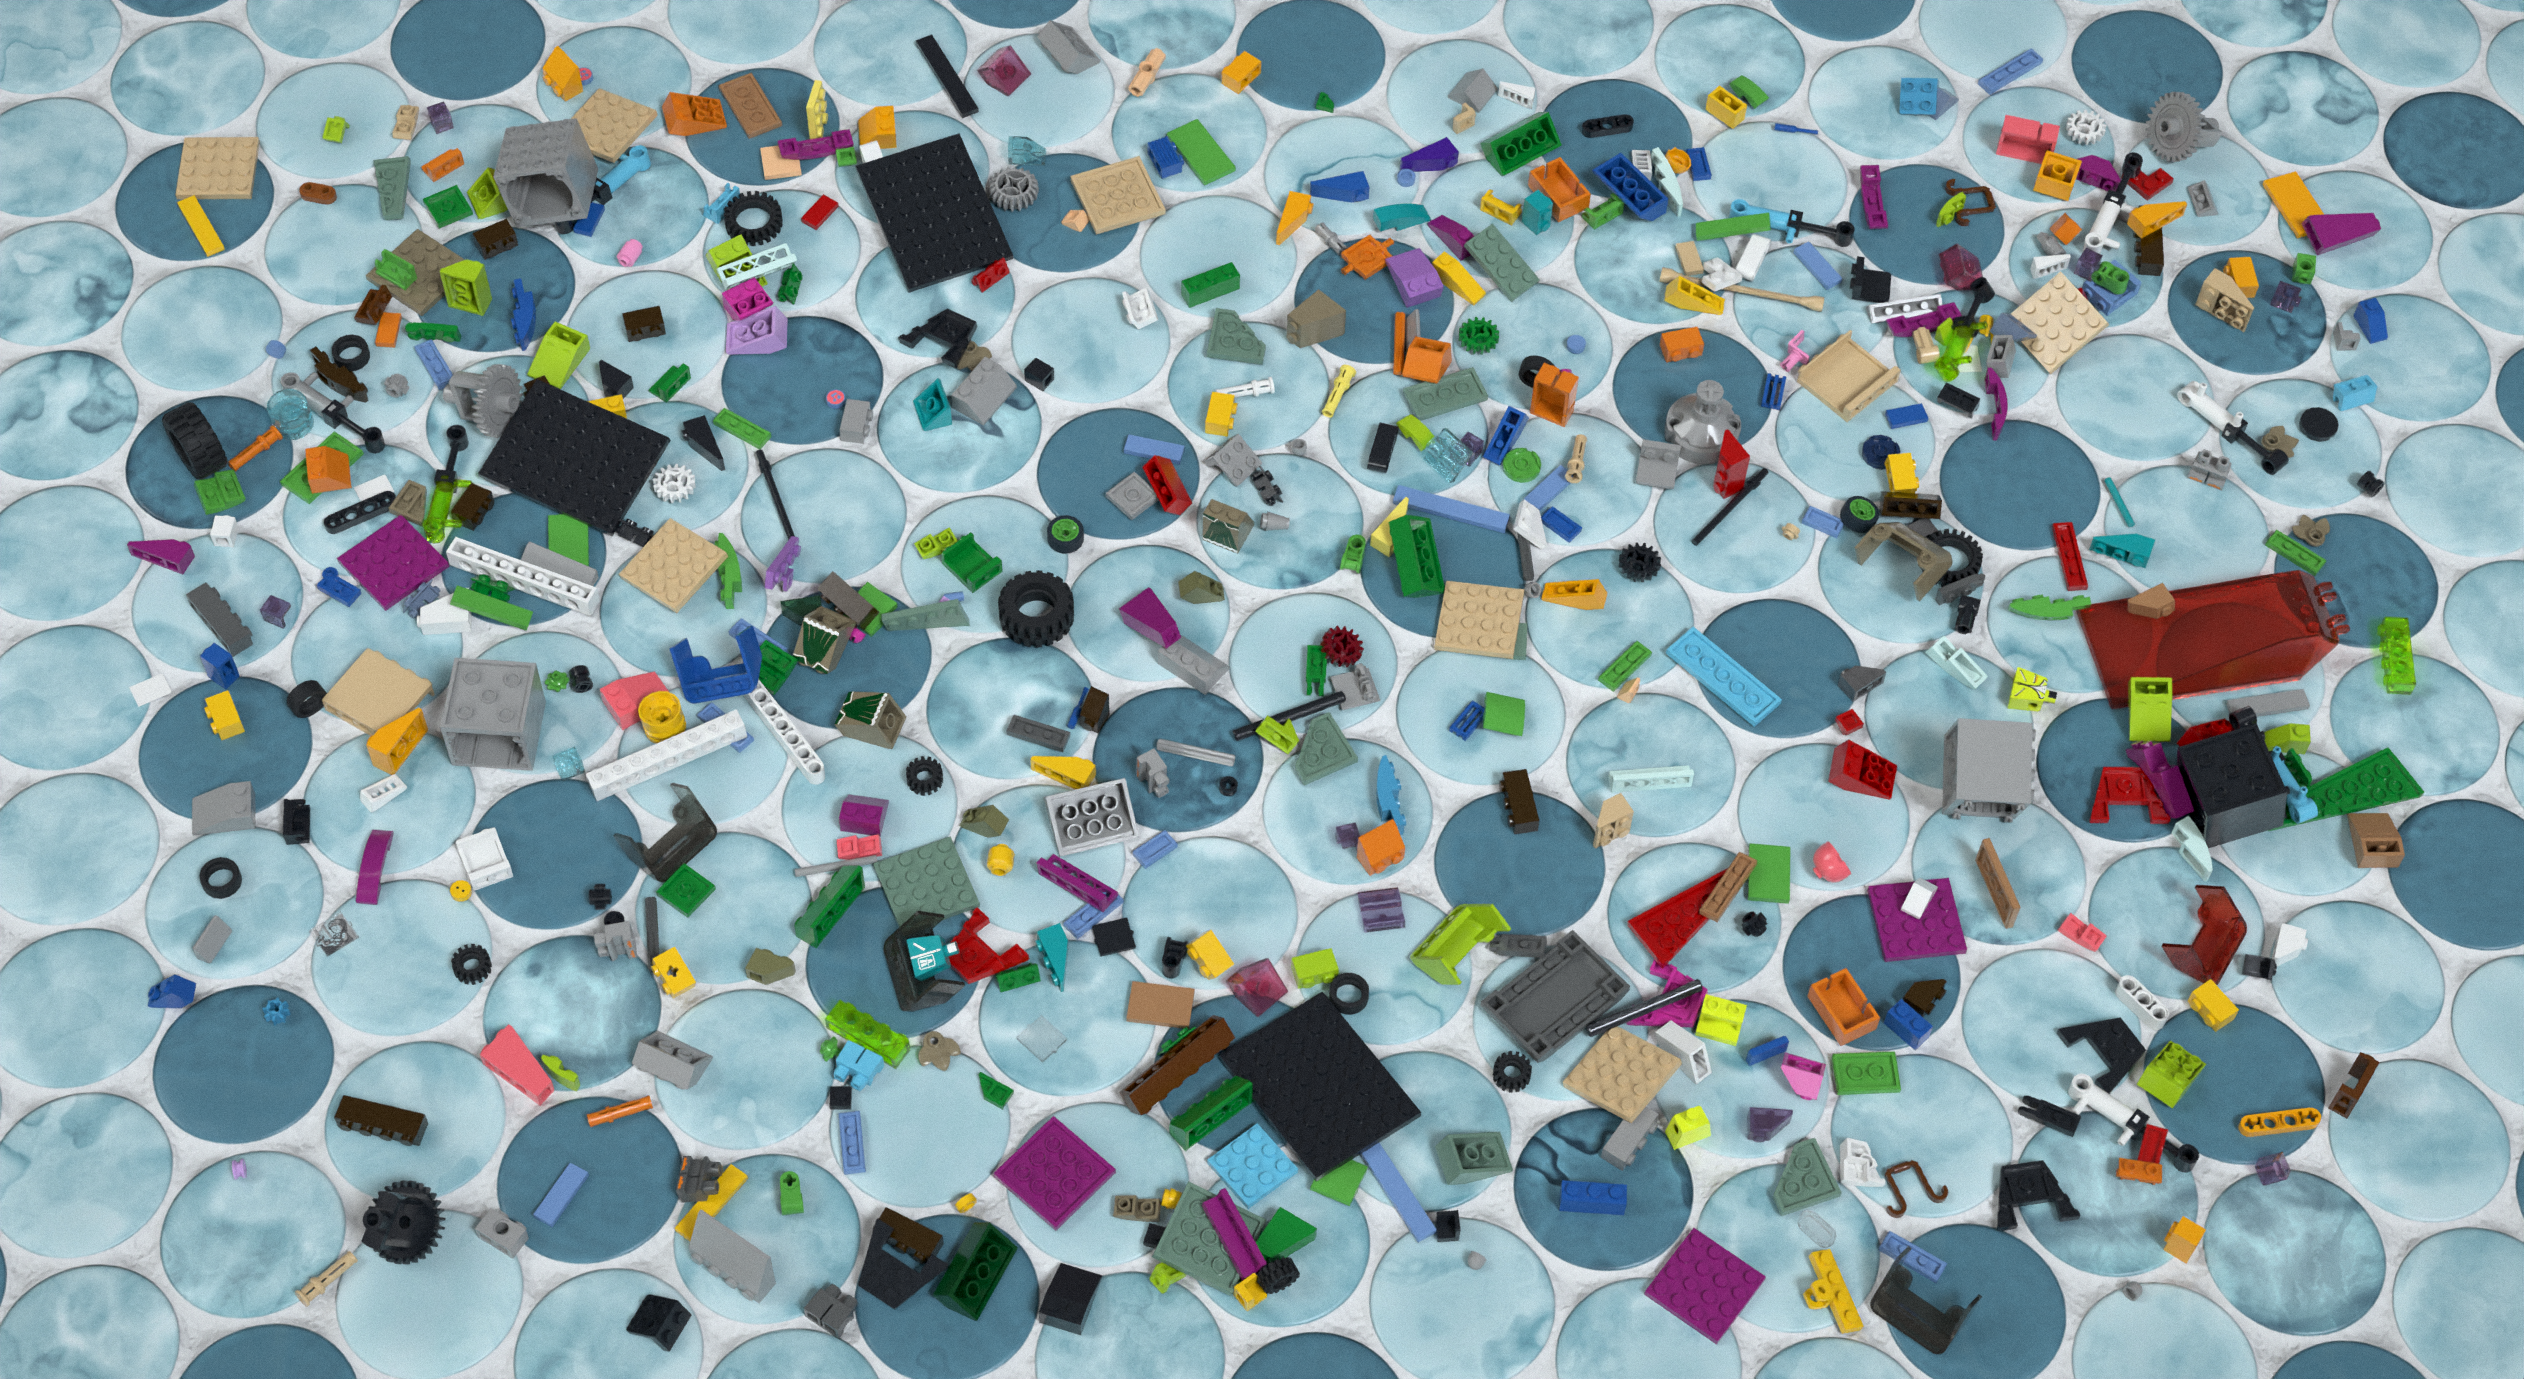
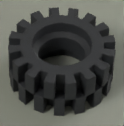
M921 756V760L915 758L914 763L912 761L909 763V767L907 766L906 778L910 790H914L917 795L921 792V796H925V792H928V795H932V790L936 793L938 787L941 788L943 771L941 764L937 763L935 758L932 761L929 756L927 760H925L924 756ZM927 771L932 773V778L929 780H919L917 775L920 772Z
M468 944L464 945V950L460 947L458 948L459 953L455 952L453 954L454 958L451 960L452 968L456 978L461 983L464 980V983L469 985V981H471L472 985H476V980L481 983L483 982L482 977L488 978L487 973H491L490 967H492V963L485 948L482 949L481 945H478L476 948L475 944H471V947L468 948ZM470 959H477L480 962L478 967L471 970L465 969L464 963Z
M1508 1051V1055L1504 1052L1501 1057H1497L1493 1068L1494 1082L1497 1081L1496 1085L1498 1088L1502 1086L1503 1091L1509 1088V1093H1512L1513 1089L1516 1092H1520V1088L1522 1090L1526 1088V1084L1528 1085L1531 1079L1532 1065H1530L1529 1059L1525 1060L1526 1056L1524 1054L1520 1057V1052L1516 1051V1054L1512 1055V1051ZM1508 1066L1517 1067L1520 1070V1075L1514 1078L1508 1077L1504 1073V1069Z
M1283 1257L1280 1260H1275L1274 1263H1269V1266L1262 1268L1263 1270L1257 1275V1279L1266 1294H1273L1274 1292L1278 1293L1279 1290H1284L1287 1286H1291V1283H1295L1300 1273L1292 1258Z

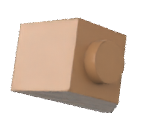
M2163 583L2128 599V611L2133 614L2158 619L2162 616L2170 615L2175 610V600Z

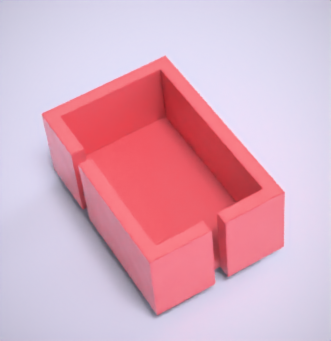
M2005 115L1996 155L2042 164L2046 151L2054 152L2060 126L2050 123H2043L2041 125L2039 121Z

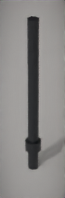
M762 449L757 450L756 455L759 461V469L764 474L789 540L791 536L795 537L773 479L770 462L766 460Z
M1763 468L1756 476H1752L1747 481V485L1692 539L1693 545L1697 546L1752 490H1755L1761 484V481L1769 473L1766 468Z

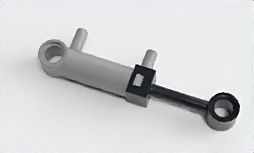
M293 372L286 373L281 377L280 382L287 398L297 400L324 418L325 423L333 429H336L342 423L363 437L368 452L376 454L384 450L385 442L379 428L369 427L365 430L348 419L346 408L354 401L352 396L348 395L340 403L335 399L332 401L310 387L318 378V374L315 372L310 374L304 381H301L299 376Z

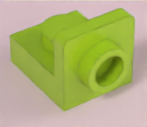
M334 116V118L327 117L322 139L342 144L345 129H349L350 125L345 121V118Z
M1162 1262L1155 1266L1149 1280L1164 1294L1171 1284L1185 1278L1187 1274Z

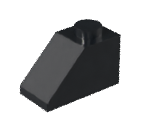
M601 359L599 366L604 395L611 397L622 394L624 399L634 388L632 376Z

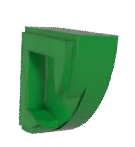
M1321 92L1316 103V109L1333 113L1334 103L1328 94Z

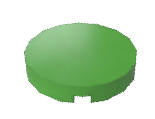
M1515 448L1509 451L1503 460L1504 473L1515 482H1530L1539 475L1541 470L1540 457L1534 451H1528L1527 448Z

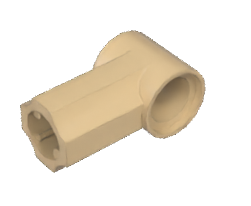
M1920 327L1913 331L1912 336L1917 348L1916 357L1918 363L1938 362L1940 358L1939 348L1933 344L1929 329Z

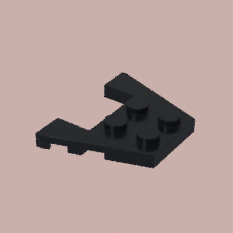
M947 308L928 319L927 324L921 327L916 326L908 335L902 334L898 337L901 344L912 349L924 337L949 347L950 349L941 359L944 364L956 369L977 329V323Z
M2121 1017L2060 1028L2057 1031V1035L2067 1048L2084 1039L2090 1043L2110 1069V1072L2102 1075L2095 1081V1084L2108 1094L2112 1093L2113 1089L2118 1086L2124 1076L2134 1067L2146 1051Z
M2043 1160L2001 1167L1997 1232L2017 1228L2018 1224L2013 1210L2014 1207L2054 1202L2060 1222L2078 1220L2080 1218L2079 1211L2070 1203V1198L2061 1190L2058 1185L2059 1182Z
M877 1218L858 1286L896 1310L927 1283H930L936 1276L945 1271L949 1265L932 1254L921 1272H916L882 1249L894 1229Z

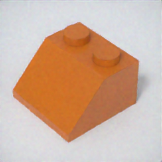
M327 446L305 449L308 482L312 494L352 488L348 454Z
M1393 819L1358 837L1357 859L1369 876L1383 872L1386 867L1391 864H1398L1404 858L1405 845Z

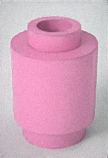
M635 239L627 241L617 254L618 262L624 267H632L642 253V244Z

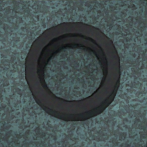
M353 334L345 335L338 338L332 346V356L339 368L345 366L348 371H357L368 364L370 351L368 344L362 337ZM349 347L362 349V352L355 358L344 359L340 357L341 352Z
M1531 355L1522 360L1518 376L1525 385L1533 388L1534 379L1537 374L1531 370L1539 371L1543 363L1555 365L1544 357Z
M308 680L297 685L289 693L286 700L287 705L298 718L310 717L323 708L322 699L327 692L318 681Z
M219 857L208 861L201 868L199 874L200 883L204 891L213 898L223 899L230 897L238 891L242 883V876L238 866L229 858ZM218 870H230L233 873L232 879L223 886L217 887L209 884L210 876Z
M1340 974L1332 980L1329 989V1000L1342 1014L1353 1015L1359 1013L1366 1007L1369 1000V986L1366 980L1358 974ZM1343 985H1353L1361 990V998L1356 1002L1347 1003L1337 997V990Z

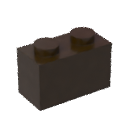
M507 219L472 233L475 246L484 260L518 246L516 233Z
M660 305L622 313L629 342L666 335Z
M471 483L451 510L453 522L474 531L483 522L486 513L494 506L492 491Z

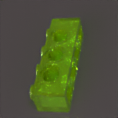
M2384 616L2382 623L2377 628V634L2381 638L2379 651L2383 655L2381 668L2385 672L2383 685L2386 686L2387 694L2411 695L2416 686L2408 618Z
M839 1000L825 1018L828 1030L847 1041L850 1040L864 1047L865 1050L868 1049L882 1056L884 1063L894 1069H897L910 1051L909 1039L904 1034L895 1033L887 1024H880L870 1014L858 1011L849 1002L845 1003ZM849 1021L856 1022L854 1024H847ZM867 1031L873 1032L870 1035L864 1034ZM885 1041L891 1042V1043L888 1044V1045H883V1044H882V1043L885 1042Z

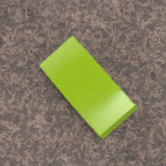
M1963 192L1952 197L1942 207L1938 215L1937 227L1951 223L1955 212L1957 213L1964 208L1966 195Z
M1411 414L1396 423L1406 439L1411 437L1420 451L1425 450L1438 441L1431 431Z
M949 527L934 537L931 534L915 542L914 545L924 560L941 555L945 548L952 546L958 540Z
M542 1055L541 1060L547 1073L563 1086L577 1092L580 1087L578 1075L571 1070H565L562 1061L558 1057Z

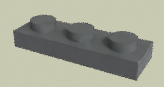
M1013 715L1006 730L1009 736L1060 752H1064L1070 739V732L1018 715Z

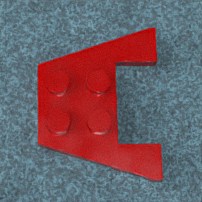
M2103 767L2089 820L2090 823H2108L2110 819L2108 805H2147L2150 824H2169L2170 816L2164 811L2161 799H2158L2153 784L2140 767Z
M978 907L972 912L973 915L969 921L966 920L959 935L955 936L950 942L956 941L959 948V954L949 956L951 968L968 984L1029 960V954L1018 944H1015L999 956L976 935L977 932L990 923L989 918Z

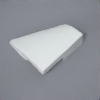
M1846 1138L1840 1144V1183L1864 1187H1883L1885 1185V1179H1881L1876 1170L1878 1165L1871 1156V1150L1867 1142Z

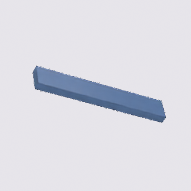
M1398 485L1393 499V504L1398 505L1407 497L1409 498L1408 508L1501 533H1505L1510 519V514L1401 485Z
M1378 1143L1360 1154L1416 1241L1419 1243L1435 1234L1437 1229L1381 1144Z

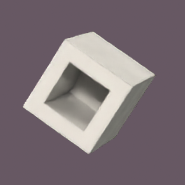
M228 515L215 516L210 534L214 546L234 547L239 529L235 517Z

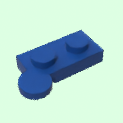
M334 567L324 569L322 572L323 579L317 584L318 590L347 607H350L362 594L359 588L338 577V571Z

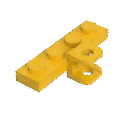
M1831 1250L1811 1252L1808 1257L1818 1280L1814 1281L1810 1288L1803 1293L1810 1309H1822L1830 1305L1842 1334L1860 1331L1864 1325ZM1811 1296H1815L1817 1302L1812 1301Z

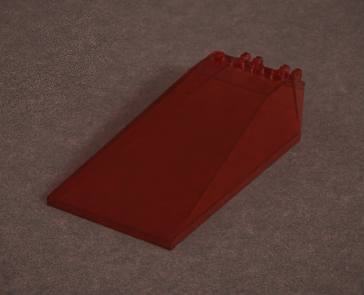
M2301 570L2169 591L2175 600V610L2170 615L2162 616L2158 619L2129 613L2128 599L2130 598L2091 604L2089 608L2076 610L2111 709L2129 707L2128 682L2131 677L2172 678V700L2298 681L2338 645L2340 641L2338 635L2346 634L2350 631V627L2347 624L2338 625L2334 628V625L2344 623L2346 617L2344 614L2330 617L2325 602L2335 600L2337 598L2336 592H2326L2323 595L2320 593L2331 590L2333 588L2332 582H2322L2317 585L2313 575Z

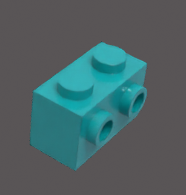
M1539 190L1524 199L1522 223L1536 236L1542 231H1547L1551 225L1553 208L1551 199Z

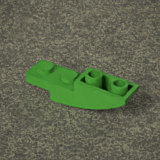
M719 533L715 546L724 550L728 555L726 560L717 568L719 576H721L722 585H725L724 590H721V601H725L726 609H734L735 592H742L740 567L733 546L723 533Z
M2043 594L2032 596L2031 600L2024 601V598L2014 599L2009 604L2008 610L2037 620H2067L2073 617L2074 610L2089 608L2091 600L2090 597L2084 598V595L2072 597L2073 600L2056 599L2051 604L2049 596L2044 597Z

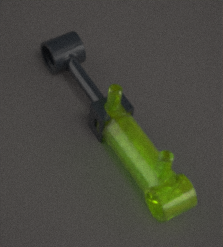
M1985 277L1977 278L1971 283L1970 289L1975 297L1967 316L1955 317L1951 326L1954 330L1942 357L1934 363V368L1944 382L1953 381L1958 377L1960 373L1958 369L1959 364L1972 362L1971 356H1963L1971 338L1977 336L1979 330L1987 329L1988 327L1987 322L1976 323L1974 319L1980 304L1989 302L1995 296V291Z
M453 425L447 430L446 435L451 448L445 470H436L434 478L435 488L427 519L423 522L426 539L433 544L444 540L445 527H462L461 520L447 519L453 494L457 492L458 487L468 488L472 483L471 480L458 479L456 471H453L458 451L465 450L469 445L466 430L462 425Z

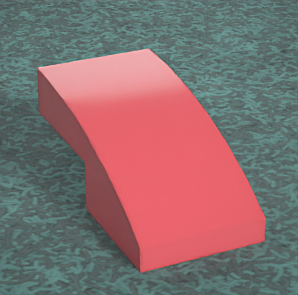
M879 834L860 839L857 835L837 839L838 858L850 860L873 855L877 857L882 856Z
M2072 913L2065 918L2058 928V931L2067 938L2094 952L2098 950L2107 937L2093 924L2090 923L2087 926Z

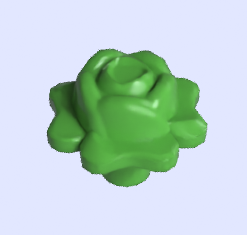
M556 670L548 674L545 685H547L548 690L560 692L561 689L567 688V683L570 679L565 672L561 673Z
M834 1036L821 1044L820 1053L826 1062L832 1059L834 1055L839 1056L842 1051L841 1048H838V1040Z

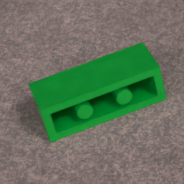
M1232 262L1181 281V295L1189 308L1240 289V274Z

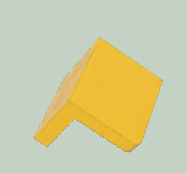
M1256 1273L1251 1274L1234 1286V1296L1246 1311H1249L1267 1298L1266 1292L1257 1282Z

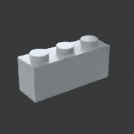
M1645 1107L1632 1123L1623 1119L1604 1146L1601 1158L1621 1171L1627 1165L1631 1166L1636 1158L1635 1153L1637 1150H1642L1646 1145L1648 1134H1653L1659 1125L1657 1123L1658 1114Z

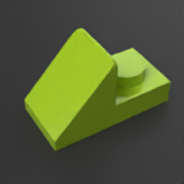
M1267 715L1255 731L1287 754L1299 742L1289 718L1281 725Z

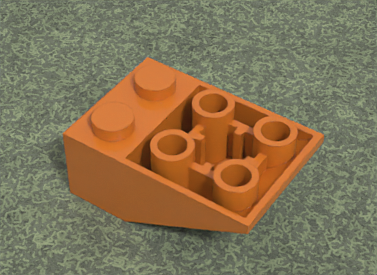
M669 92L662 105L669 134L689 136L727 128L720 99Z

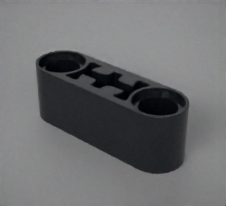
M1379 423L1368 460V470L1387 473L1398 436L1399 426Z

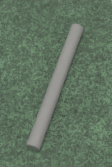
M876 855L798 868L795 869V875L800 877L840 870L843 866H863L878 861Z

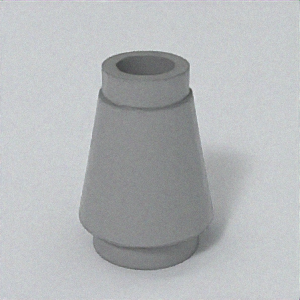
M1267 511V513H1262L1260 528L1265 529V531L1288 529L1290 519Z

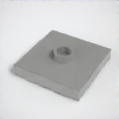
M1135 472L1106 492V498L1131 520L1159 500L1154 489Z

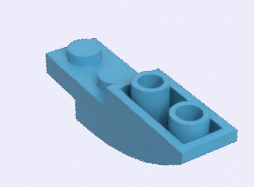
M1384 755L1380 761L1377 775L1376 800L1381 821L1393 819L1400 835H1403L1404 826L1407 824L1404 814H1400L1398 795L1399 790H1401V784L1398 778L1395 779V769L1392 761L1389 762L1387 755Z

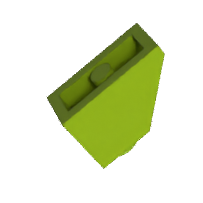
M2288 723L2264 732V741L2269 751L2278 746L2283 753H2287L2289 749L2293 748L2296 754H2305L2311 743L2310 725Z

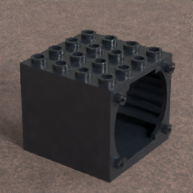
M2257 723L2178 747L2176 765L2179 767L2194 809L2189 815L2201 832L2208 848L2283 826L2284 818H2287L2285 807L2290 790L2288 786H2284L2264 741L2265 734L2263 731L2260 732Z

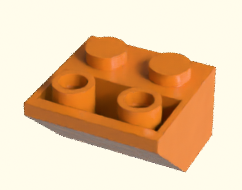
M1415 336L1408 347L1402 376L1438 384L1452 362L1451 343Z

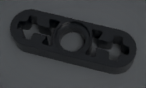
M1623 114L1586 120L1582 125V134L1587 138L1627 133L1633 129L1634 119L1630 115ZM1610 124L1612 128L1607 129L1603 125Z

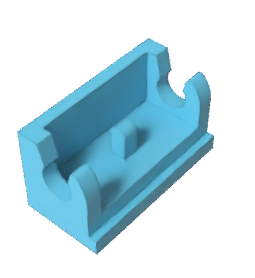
M727 183L724 186L725 191L710 207L708 204L704 206L703 216L719 224L724 219L725 206L728 207L727 203L729 201L733 202L732 198L734 196L740 199L739 187L734 186L733 190H731L730 184Z
M2368 375L2334 384L2333 401L2335 402L2339 399L2338 409L2340 411L2374 402L2377 385Z

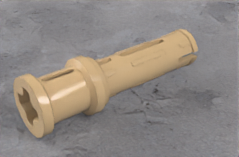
M1582 434L1575 437L1572 458L1567 464L1568 470L1566 471L1565 478L1570 483H1579L1583 477L1582 471L1585 467L1583 457L1587 437Z
M348 1251L317 1278L312 1277L309 1279L310 1282L301 1290H296L295 1295L303 1305L308 1307L310 1301L319 1294H324L326 1287L354 1263H357L358 1260ZM343 1264V1266L340 1269H338L334 1274L329 1276L333 1271H335L338 1267H340Z

